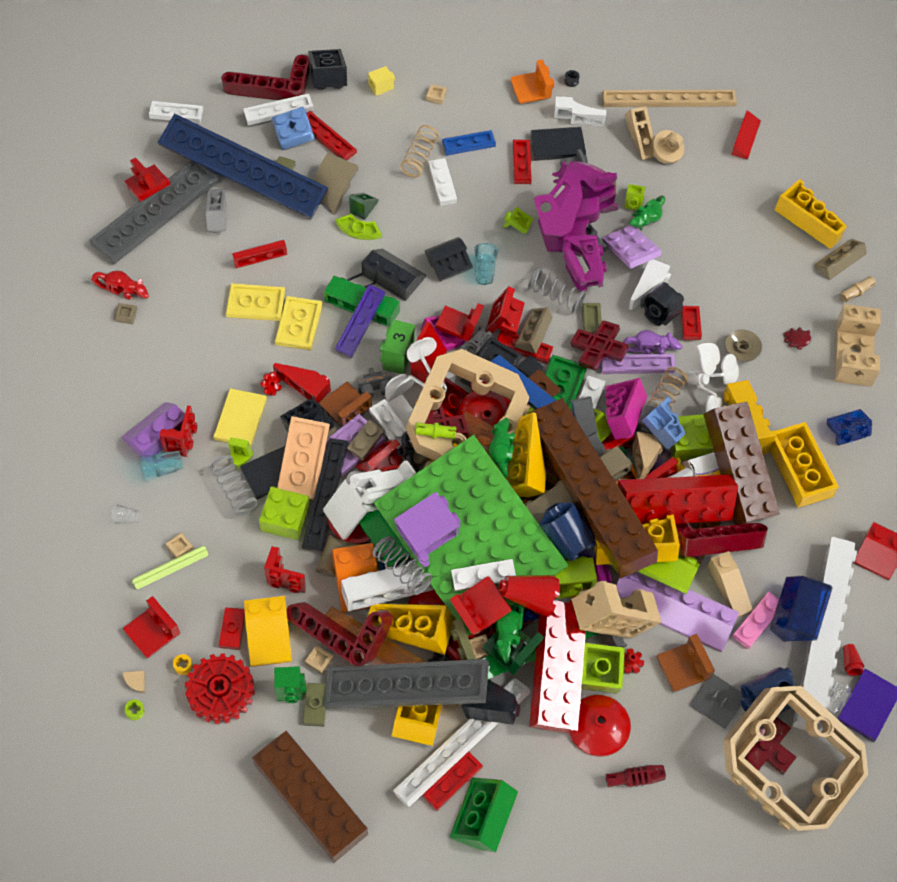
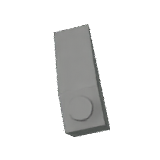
M226 189L208 190L205 211L208 231L221 232L226 230Z

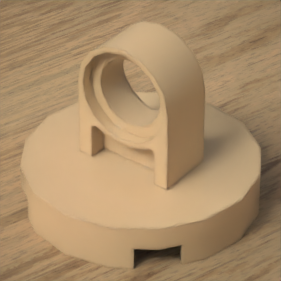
M670 130L660 131L651 142L654 157L663 164L676 163L685 151L682 136Z

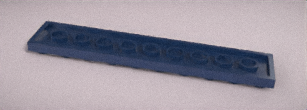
M175 113L157 142L160 146L310 219L313 218L328 191V187Z

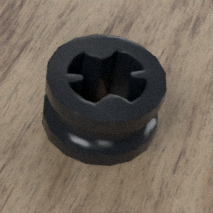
M575 70L567 71L564 83L569 87L577 86L580 79L579 73Z

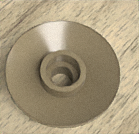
M739 329L727 336L725 348L727 353L733 354L738 361L749 362L755 360L760 355L762 343L755 333Z

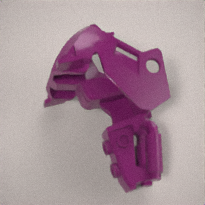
M563 161L560 170L552 173V176L558 177V179L553 180V183L557 185L549 194L538 195L534 198L539 215L538 225L547 251L564 253L565 268L576 289L580 290V292H586L588 290L587 287H603L604 273L607 272L606 263L601 261V256L604 255L603 247L598 245L597 235L586 234V227L588 224L596 222L599 219L600 213L618 210V205L614 203L617 173L605 172L585 162L570 161L567 165ZM562 185L565 186L559 195L554 198L553 196ZM546 202L549 203L551 210L549 212H542L540 209L541 205ZM576 255L579 257L582 256L585 264L587 265L589 270L586 272V274L584 273Z

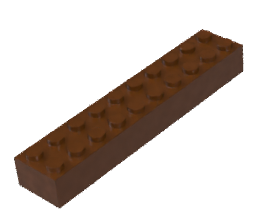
M561 398L528 412L527 414L536 413L542 450L619 578L621 579L657 563L658 549L564 399Z

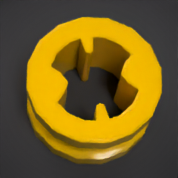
M180 654L173 660V667L176 673L186 675L191 672L193 664L188 655ZM180 661H184V663L188 662L185 668L182 669L179 663Z

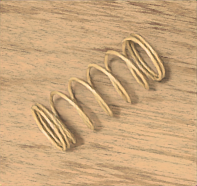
M422 125L418 128L415 139L405 155V160L401 163V170L410 177H419L424 169L423 164L427 162L426 157L430 156L429 150L434 148L433 143H436L439 138L435 128L429 125ZM426 127L433 130L437 138L428 139L424 137L421 132L433 134L428 131H420V129ZM417 139H423L425 142L431 143L432 148L427 149L419 145ZM413 146H420L428 150L429 155L424 156L416 152ZM410 153H417L424 157L426 161L422 163L413 159ZM403 164H413L418 169L413 168L409 164L408 166L420 171V173L417 175L408 173L404 170Z
M668 367L665 371V376L661 378V383L657 385L656 391L653 392L652 399L648 401L647 405L653 400L658 406L655 400H665L659 392L671 395L674 398V401H671V403H675L676 399L673 395H680L681 392L678 388H683L685 383H687V374L677 367ZM672 369L680 372L686 380L682 381L678 377L669 375L668 370ZM666 377L669 383H662L663 378ZM672 382H674V383H676V384H683V386H677V385L673 384ZM663 384L673 386L679 393H671ZM662 385L666 391H658V387ZM657 392L662 399L654 398L653 396Z

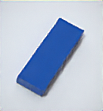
M492 130L442 139L446 156L496 147Z

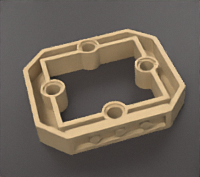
M460 349L437 356L405 427L415 451L434 461L455 448L452 444L459 445L466 440V437L461 433H456L455 439L442 437L433 439L432 436L415 435L414 433L416 431V422L425 423L430 410H437L441 406L445 398V390L441 385L447 372L472 382L473 391L479 395H485L492 391L510 399L504 417L499 420L501 421L506 417L509 419L508 434L515 433L519 417L527 414L530 407L527 405L529 396L517 373Z
M802 686L764 688L723 740L726 772L731 775V781L738 786L742 785L747 790L746 794L754 801L758 800L763 805L762 809L769 815L776 816L779 819L778 823L788 831L828 829L868 776L865 744ZM786 704L807 721L806 731L810 736L816 738L824 737L846 757L830 778L820 777L813 782L812 791L816 797L804 812L783 794L782 788L778 783L767 780L744 759L757 741H768L775 737L776 726L773 721ZM818 722L822 724L821 732L817 728ZM761 725L765 727L764 735H761L759 731ZM826 783L829 786L827 794L824 792V785ZM767 787L771 789V796L769 798L765 794Z

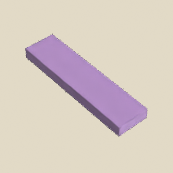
M674 354L625 355L622 362L604 357L600 363L601 374L665 373L668 367H675ZM668 370V373H675L676 370Z

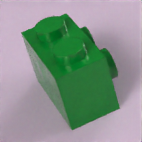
M300 666L274 668V688L277 701L297 703L298 700H303V693H306L305 673H301Z

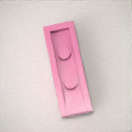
M768 592L732 637L749 649L784 607L785 603Z

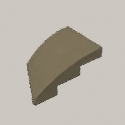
M327 153L314 181L328 187L322 203L326 204L330 212L335 215L342 204V198L350 188L351 180L358 171V165Z

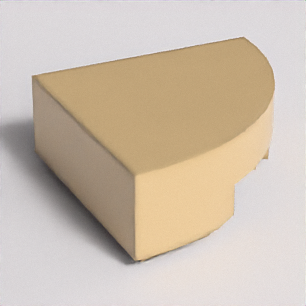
M144 671L123 672L124 680L131 689L139 693H145Z

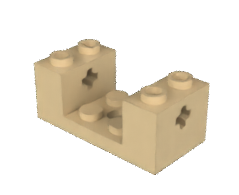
M849 304L843 305L836 324V382L872 387L880 372V355H874L875 334L881 325V309ZM851 348H855L859 352H852Z
M600 581L595 583L594 587L589 590H583L579 592L578 596L572 598L580 630L631 639L662 623L653 593L643 589L635 590L632 592V595L620 598L616 584Z

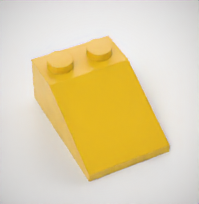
M285 596L244 600L250 666L292 662Z
M442 705L398 706L392 737L433 746Z

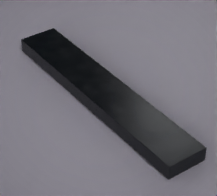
M329 438L302 543L303 549L319 552L323 550L329 526L323 509L338 489L349 445L346 440Z

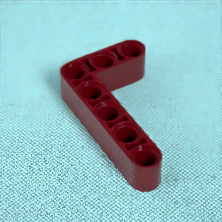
M303 54L295 57L289 79L225 72L221 76L223 91L229 95L277 101L305 95L310 75L309 58Z
M688 523L676 524L680 544L679 554L687 557L760 549L764 547L768 527L762 523L693 529Z
M306 602L291 604L286 609L287 619L354 666H363L373 662L393 622V616L388 610L372 612L368 615L357 637ZM378 617L381 618V621H382L381 624H380L379 621H378Z

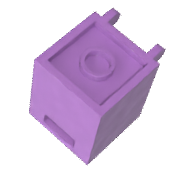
M437 492L394 519L396 529L423 567L429 566L428 554L460 534L461 521L455 512L451 513L449 511L448 501L443 495L439 496Z

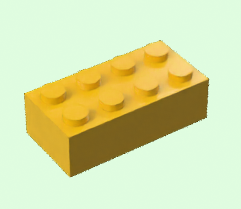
M803 422L774 431L776 437L770 452L797 507L800 508L834 497L839 486L807 423Z

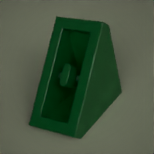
M364 192L350 194V213L365 220L379 199Z

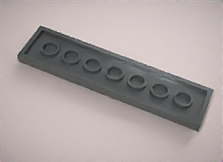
M190 161L168 178L170 181L169 186L141 202L138 201L89 240L90 244L113 264H116L220 181L219 176L213 171Z
M487 659L329 667L324 707L326 709L486 703L489 662Z

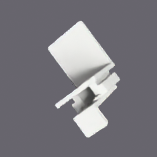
M403 461L396 470L385 472L375 470L353 474L349 479H345L323 511L343 540L347 539L367 512L378 510L374 505L376 500L415 475L416 472L408 461Z

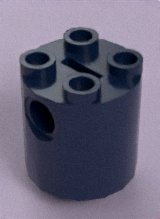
M573 502L555 503L545 510L539 525L564 559L573 561L579 557L581 551L591 549L596 545L594 534Z
M777 667L741 685L742 699L740 700L743 710L745 712L748 710L764 688L796 686L791 670L788 667L784 669ZM786 704L779 714L791 709V707Z

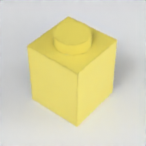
M386 66L368 73V85L376 96L394 89L395 76Z

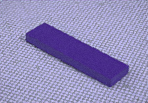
M370 284L368 285L335 350L351 358L353 357L386 294L385 291Z

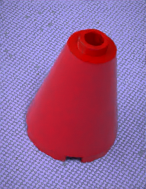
M553 575L506 576L499 583V591L503 597L542 616L549 617L557 605L553 604L555 597L559 598L560 583L559 579Z

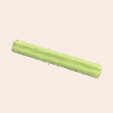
M202 545L133 578L132 582L136 589H140L207 557L208 551Z

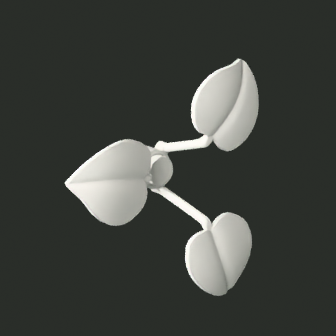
M426 337L414 342L407 350L408 360L416 362L421 359L430 374L431 369L425 360V356L430 355L437 346L436 341L431 337ZM447 372L445 377L449 379L454 377L455 374ZM400 374L387 383L385 388L386 401L389 402L407 391L414 384V381L423 387L425 383L412 375L407 377L405 374ZM443 381L441 387L446 392L447 386L444 383L445 381Z
M702 343L696 346L700 354L702 370L689 371L687 373V384L697 386V389L711 394L706 400V412L714 408L724 406L722 399L717 397L716 393L703 387L709 383V377L723 376V383L725 385L734 383L738 378L739 367L736 357L733 354H727L723 357L721 363L722 373H714L716 365L720 361L719 349L713 343Z

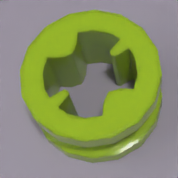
M137 699L128 701L124 708L126 716L134 721L141 719L145 712L142 702ZM132 706H137L138 709H140V711H136V714H132L130 708L133 709Z

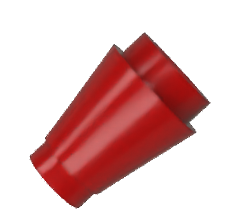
M844 645V671L849 676L862 674L864 663L855 645Z

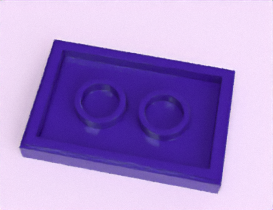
M865 668L837 719L845 726L875 742L897 701V686Z

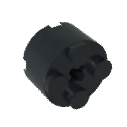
M662 282L641 299L640 304L641 308L644 307L646 311L644 315L650 322L657 326L661 324L666 326L682 312L684 297L681 293L676 292L670 287L668 283Z

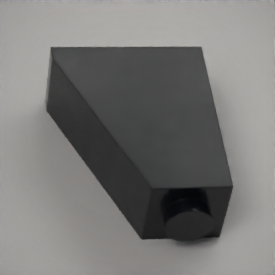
M490 679L487 681L486 703L461 705L467 719L513 725L516 717L520 714V705L515 695Z

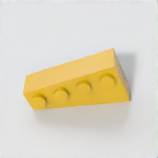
M674 514L667 516L663 520L653 519L649 523L643 524V527L658 549L657 562L678 561L680 544ZM595 538L594 553L596 565L611 564Z

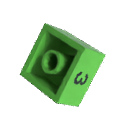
M393 319L392 325H388L386 330V341H382L380 346V352H382L380 361L383 363V370L405 374L409 362L407 350L415 342V325Z

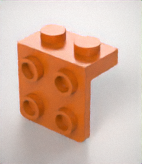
M543 59L536 60L535 72L512 76L510 80L520 104L548 99L552 96L554 80L550 78L549 68L545 66Z

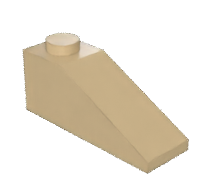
M647 107L630 109L625 113L629 133L641 160L654 158V151L651 147L654 136Z
M637 431L631 448L637 478L645 479L655 464L658 454L661 455L663 444L654 434Z
M730 552L712 557L707 568L727 606L739 612L737 618L753 611L740 571Z

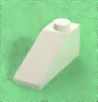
M654 259L648 262L631 297L630 310L639 306L641 299L658 284L669 282L671 277L669 265Z

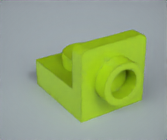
M628 184L624 208L637 211L643 204L646 187Z
M516 207L505 214L503 227L507 228L511 225L525 234L530 228L533 217Z

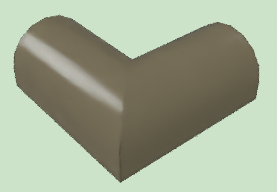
M329 535L316 567V572L335 577L332 550L362 544L349 543L336 536Z

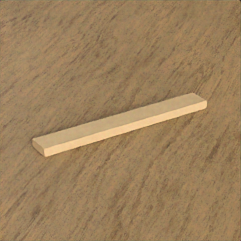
M602 90L603 107L736 106L737 104L735 90Z

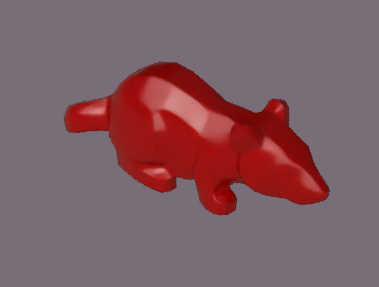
M111 271L107 274L95 272L92 275L91 280L95 285L115 295L123 293V296L128 300L131 299V294L144 299L149 298L142 280H132L123 271ZM98 278L104 280L106 285L101 283Z

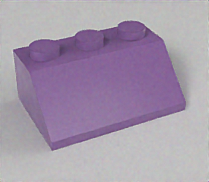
M165 402L121 438L147 463L163 450L159 436L161 429L181 431L185 413L176 404Z

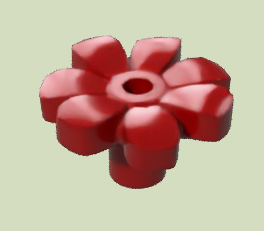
M276 372L264 374V380L260 382V386L265 387L264 394L276 395V391H280L282 388L278 384L281 382L280 377L277 376Z
M628 648L627 654L624 652V673L629 675L631 670L635 674L640 672L639 667L642 668L645 662L640 659L642 654L639 651L634 654V650Z

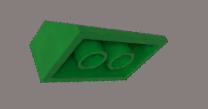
M472 777L449 837L482 851L496 852L518 791L503 780Z

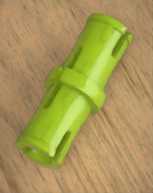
M416 422L415 435L432 436L433 439H437V437L455 439V426H442L439 423L425 424Z

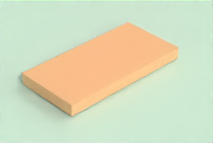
M291 417L277 488L308 495L310 500H314L330 424Z

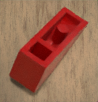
M280 363L273 364V370L277 373V376L307 400L313 398L319 404L331 392L330 380L324 374L321 375L317 371Z

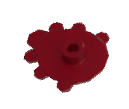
M799 327L797 330L791 328L790 331L784 333V342H789V347L795 346L798 350H801L811 342L810 330L804 331Z

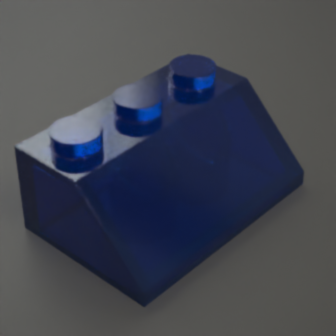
M805 576L786 577L770 630L784 642L817 640L833 587Z

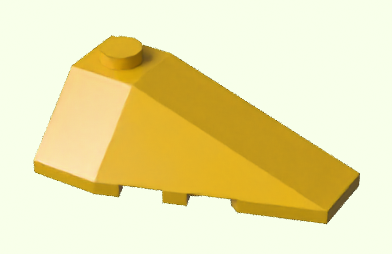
M532 412L519 417L513 440L515 443L512 459L507 467L508 477L506 480L519 497H533L545 493L546 472L537 416L536 413Z

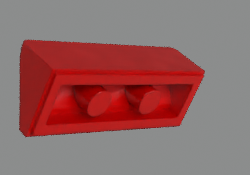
M747 110L731 155L748 160L761 120Z

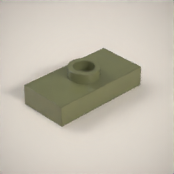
M307 683L304 726L325 727L326 707H324L327 684Z

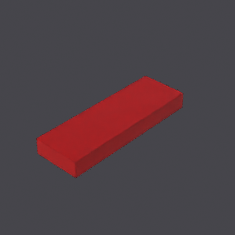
M513 139L514 184H531L530 140Z
M280 240L232 253L235 269L287 255L285 240Z
M501 330L497 341L528 358L531 355L538 362L548 363L554 346L541 342L537 353H531L515 347L519 338L518 334L511 335Z
M468 751L422 797L438 811L483 768V765Z

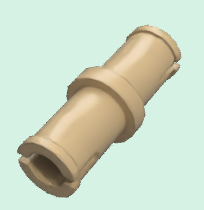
M869 276L859 283H854L851 288L840 293L842 301L847 303L856 296H862L865 291L876 286V281L872 276Z

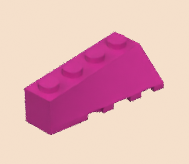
M640 378L605 386L607 392L605 393L607 399L606 418L615 440L630 438L635 432L647 400V394Z

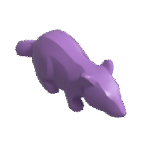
M643 330L635 337H627L623 341L624 343H633L636 348L629 347L627 351L633 353L652 354V351H657L658 354H665L664 349L680 350L683 348L679 341L672 337L670 332L664 336L649 330Z

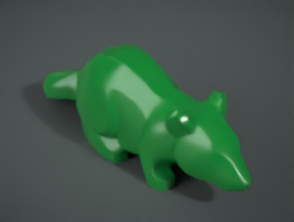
M661 195L647 202L645 206L639 207L637 211L632 213L634 218L629 221V224L643 230L645 225L647 226L649 223L659 221L663 214L662 206L665 203V197Z
M507 417L494 425V429L491 430V433L494 434L493 440L488 447V455L499 467L505 478L508 477L507 467L512 459L514 445L511 444L515 437L514 432L508 434L510 423Z
M517 603L510 607L511 612L496 621L498 640L493 647L505 663L511 658V645L516 649L520 643V636L517 635L518 631L522 628L524 607Z

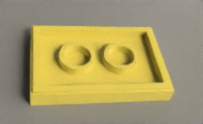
M231 283L226 317L280 321L285 299V287Z
M286 296L275 345L312 351L323 306L322 301Z
M230 388L214 434V440L228 443L230 437L249 441L250 447H252L267 396Z

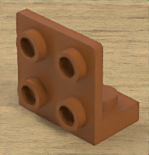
M345 382L320 401L319 405L343 427L358 414L363 415L372 407V396L367 391L361 395L349 382Z
M697 634L689 636L686 644L657 655L659 664L673 692L709 680L715 672Z

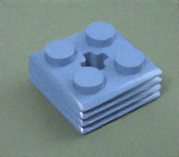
M304 107L272 117L282 150L315 139Z

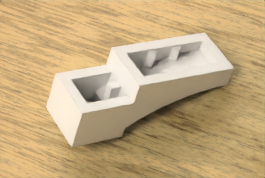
M556 96L554 118L571 119V124L604 126L606 110L584 106L575 102L573 97Z

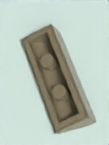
M850 239L816 263L815 268L827 279L831 280L866 255L865 243Z
M548 307L531 310L515 344L516 348L537 353L552 320Z

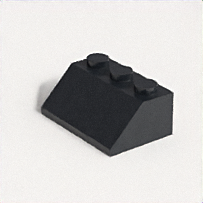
M383 248L372 250L361 262L363 276L405 301L426 278L425 273Z

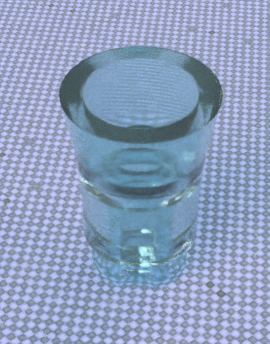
M481 243L474 247L475 280L478 284L487 285L493 283L496 259L499 248L493 244Z
M179 451L139 456L145 482L183 469Z

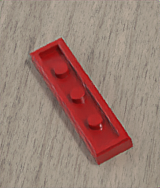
M309 111L306 113L314 137L337 157L348 160L357 153L355 147L313 112Z

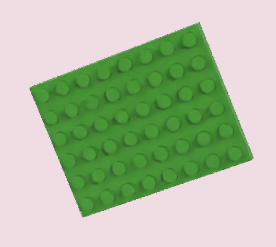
M474 435L374 502V505L411 558L416 560V565L419 568L423 566L396 529L394 519L435 492L439 496L443 495L449 503V511L451 513L455 512L461 521L460 534L428 554L429 566L424 567L422 573H430L432 575L430 585L444 605L448 607L455 620H462L467 636H470L472 633L450 599L457 594L464 593L468 589L455 591L451 570L513 559L516 576H555L569 566ZM504 597L510 607L515 603Z

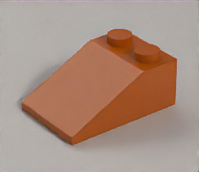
M373 543L332 550L341 613L348 612L341 592V580L348 577L365 575L368 572H377L376 558L373 556ZM371 606L364 607V608H360V609H356V610L368 609V608H370Z

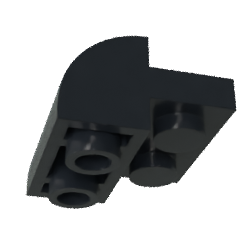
M460 237L424 251L440 282L473 268L466 252L467 247Z
M313 398L304 401L280 416L287 432H289L292 416L330 424L329 430L334 427L333 421L323 412L322 407Z

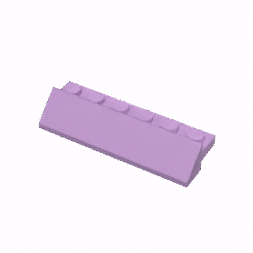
M634 572L626 577L619 578L616 585L620 598L632 595L633 591L638 589L652 592L662 621L661 625L687 637L697 634L702 644L720 652L723 651L739 614L738 611L691 590H688L687 594L640 572Z

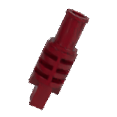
M644 765L626 768L624 772L607 773L605 778L608 788L620 785L636 787L666 780V772L663 765Z

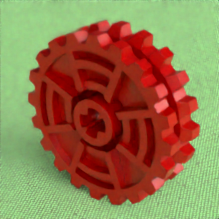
M221 653L219 657L212 654L210 659L207 660L205 658L200 659L201 664H194V671L188 673L189 681L185 682V688H187L185 695L191 710L196 712L198 718L205 717V722L208 723L214 720L215 724H220L221 721H225L227 724L230 723L231 718L239 719L241 712L246 713L248 711L246 706L252 705L253 699L251 697L255 695L254 680L249 667H245L244 661L241 659L236 661L234 655L226 657L225 653ZM222 686L224 687V689L221 690V691H220V689H219L218 691H217V689H216V688H218V687H220V688H222Z

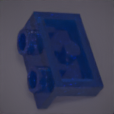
M861 409L827 419L826 425L836 435V444L838 446L872 435V420Z

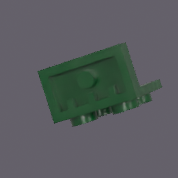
M519 630L517 636H520V643L516 649L511 645V658L507 663L503 661L497 650L493 647L498 640L497 631L483 645L482 650L514 676L543 641L544 636L539 632L532 638Z

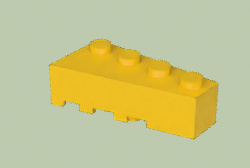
M799 179L780 195L774 210L826 247L832 249L841 240L847 226L833 211H828L825 208L826 204L822 200L818 201L813 196L814 192L810 188L807 189L803 185L804 182Z
M749 380L728 383L723 392L724 402L732 405L748 401L762 453L768 454L776 434L774 431L769 430L770 422L768 418H763V408L761 404H756L757 396Z
M376 604L370 607L368 615L380 610H388L392 614L393 622L386 638L445 655L451 634L450 629H452V624L455 620L447 606ZM378 617V621H379V623L381 624V623H382L381 618Z

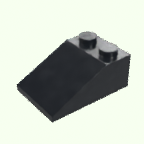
M341 49L308 51L314 88L324 90L327 87L340 89L343 86H347V66Z

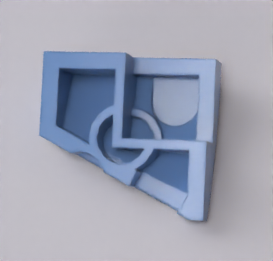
M669 397L642 420L667 450L686 434L679 423L677 413H672L669 407V403H671Z

